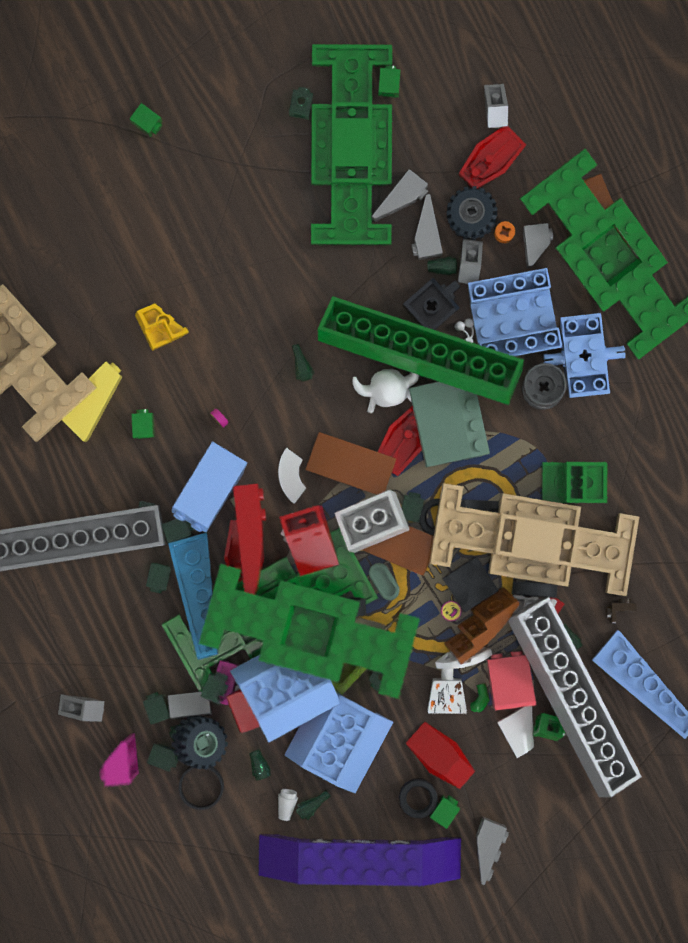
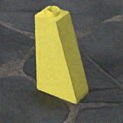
M105 362L89 378L96 389L62 419L84 442L89 440L122 379V376L119 374L121 370L113 362L111 364Z

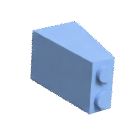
M212 442L172 508L174 517L180 521L186 520L191 523L193 529L206 533L233 491V486H236L242 477L247 462Z

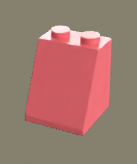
M523 651L510 652L511 656L504 657L502 653L492 654L491 658L486 659L492 707L495 710L536 705L530 665Z

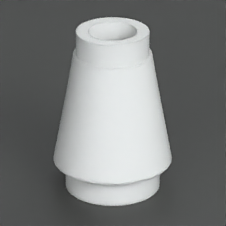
M282 789L281 793L278 794L279 819L284 821L290 820L298 800L296 791Z

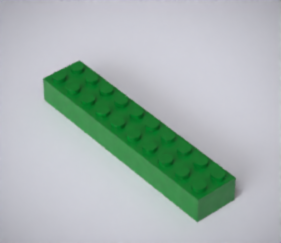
M333 296L318 327L319 342L507 405L510 403L522 373L523 359Z

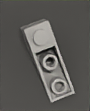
M486 817L482 818L476 833L479 873L482 885H485L486 880H491L494 871L491 869L494 862H498L501 854L499 850L500 845L506 842L509 834L506 831V825Z

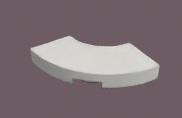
M286 448L279 463V481L285 495L295 504L306 489L299 477V467L302 459Z
M483 647L462 665L450 652H447L435 662L436 668L457 669L468 667L486 660L492 656L491 649Z

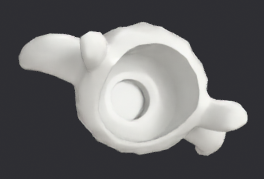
M383 369L373 375L370 385H362L356 377H353V386L358 394L370 397L367 412L373 413L375 405L390 407L402 403L406 398L411 401L409 388L415 385L419 375L411 372L404 377L398 370Z

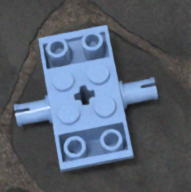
M601 313L561 317L560 336L562 351L561 353L543 354V360L552 359L544 363L555 366L562 365L564 367L569 398L610 394L607 360L624 359L625 352L617 353L625 351L624 345L606 348ZM583 352H585V354H588L589 358H587L586 361H584V359L580 358L579 356Z

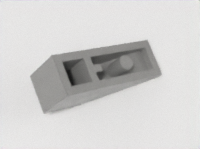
M409 169L372 215V220L375 222L414 204L418 199L422 200L428 193V190H426L428 183Z
M427 194L425 197L414 240L415 244H411L413 255L417 256L418 260L442 256L443 253L430 194Z

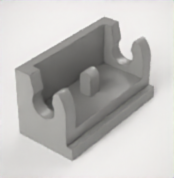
M209 691L168 695L170 718L178 719L189 716L194 717L195 715H212Z

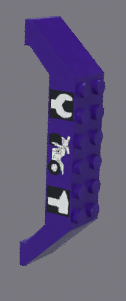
M260 834L259 876L296 884L425 886L461 879V838L441 837L423 841L299 839L281 836L280 834Z

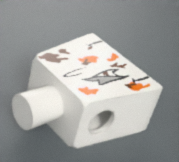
M441 669V678H433L428 702V713L467 714L462 680L453 678V669Z

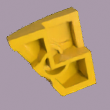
M157 304L140 309L135 314L152 351L189 333L186 327L180 326L174 321L172 316L165 314Z

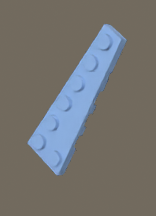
M616 630L593 657L592 661L686 739L688 736V711L637 653L623 634Z

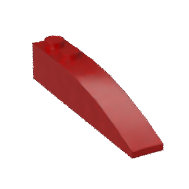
M258 484L233 486L244 591L256 595L264 549L263 521H266V510L261 507V501L264 500L263 488L259 489Z

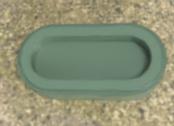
M382 563L373 564L369 569L370 579L384 599L394 600L400 591L397 582L386 565Z

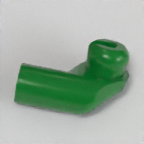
M486 683L476 685L479 696L470 704V709L473 712H482L490 701Z

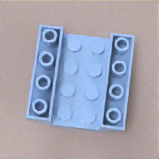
M547 268L468 283L470 307L478 345L511 356L562 348L559 327L557 328L553 311L550 295L551 284Z
M260 655L230 671L257 718L268 742L277 739L341 703L330 680L259 661Z
M336 691L341 703L300 725L284 755L302 768L337 787L356 793L393 721L366 709Z

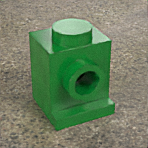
M545 713L536 716L533 736L554 741L564 737L565 731L558 717ZM548 726L551 727V731H547Z

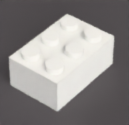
M391 490L335 513L348 551L353 553L410 530L397 495Z

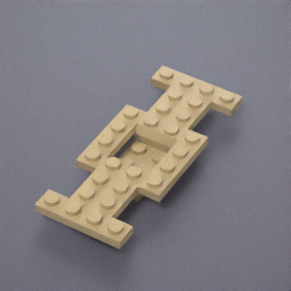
M2 284L0 286V395L12 385L36 411V414L22 427L35 442H38L89 396L96 387L83 372L66 385L43 358L57 343L6 286Z
M442 483L429 564L450 567L453 548L456 547L491 553L488 573L568 587L571 567L608 573L605 593L627 596L639 523L638 516L618 513L615 533L578 527L580 506L501 493L498 513L460 507L463 487Z

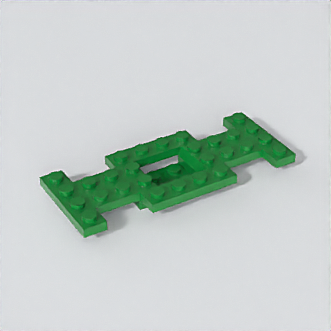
M312 44V66H332V104H312L311 184L332 185L331 224H311V245H391L392 224H371L372 186H392V104H372V66H392V45Z
M583 149L519 199L531 215L547 203L550 205L570 233V236L555 248L602 312L617 301L621 302L641 330L626 342L631 352L639 360L688 322V296L674 306L652 276L668 262L622 198H618L604 209L581 177L596 167L597 164L588 151Z
M340 527L330 532L339 565L300 576L299 572L295 573L287 556L261 569L256 594L260 595L278 585L261 595V597L275 600L281 580L336 596L352 591L354 597L365 598L366 604L378 598L355 554L348 551ZM243 580L237 583L236 590L245 592ZM180 614L162 623V627L199 692L212 689L215 676L210 669L211 666L242 649L246 650L250 659H253L260 655L264 642L261 639L224 630L218 654L198 660L191 632L188 630Z
M221 564L199 644L219 649L224 630L264 640L259 661L339 682L343 663L345 662L384 673L378 693L399 698L420 618L400 613L395 633L356 623L355 619L360 602L281 580L275 600L236 590L241 569Z

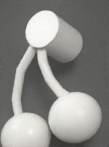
M468 318L464 323L462 321L456 322L454 325L455 329L465 332L467 338L464 340L473 343V320ZM465 326L472 329L471 337L464 330Z

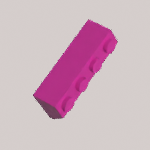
M131 733L105 762L103 768L100 769L101 780L105 781V786L130 784L139 774L135 733Z

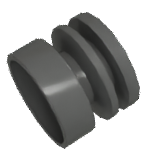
M542 363L535 365L528 371L523 381L522 393L524 399L535 409L546 410L553 408L560 402L566 391L567 381L565 375L560 368L553 364ZM540 385H547V391L544 390L543 392H541L539 390Z

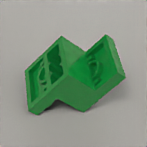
M542 462L541 500L556 503H607V462Z

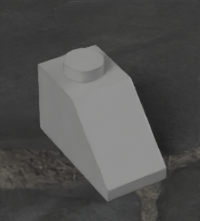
M504 84L484 85L488 128L508 126V103Z
M548 223L528 225L522 229L527 268H531L549 246L550 241L553 240L552 228L548 227Z
M463 239L458 282L468 284L479 281L483 241Z
M61 694L58 715L81 721L102 722L104 701Z

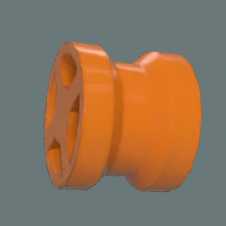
M506 221L499 223L494 231L496 240L504 244L510 242L515 235V227Z

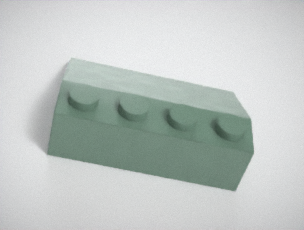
M441 382L409 388L426 468L490 454L477 394Z

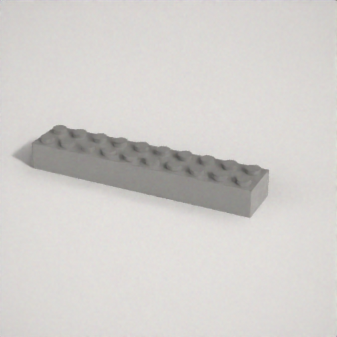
M160 505L0 530V571L166 545Z
M550 598L537 599L515 612L508 622L599 797L614 796L638 780L641 775Z

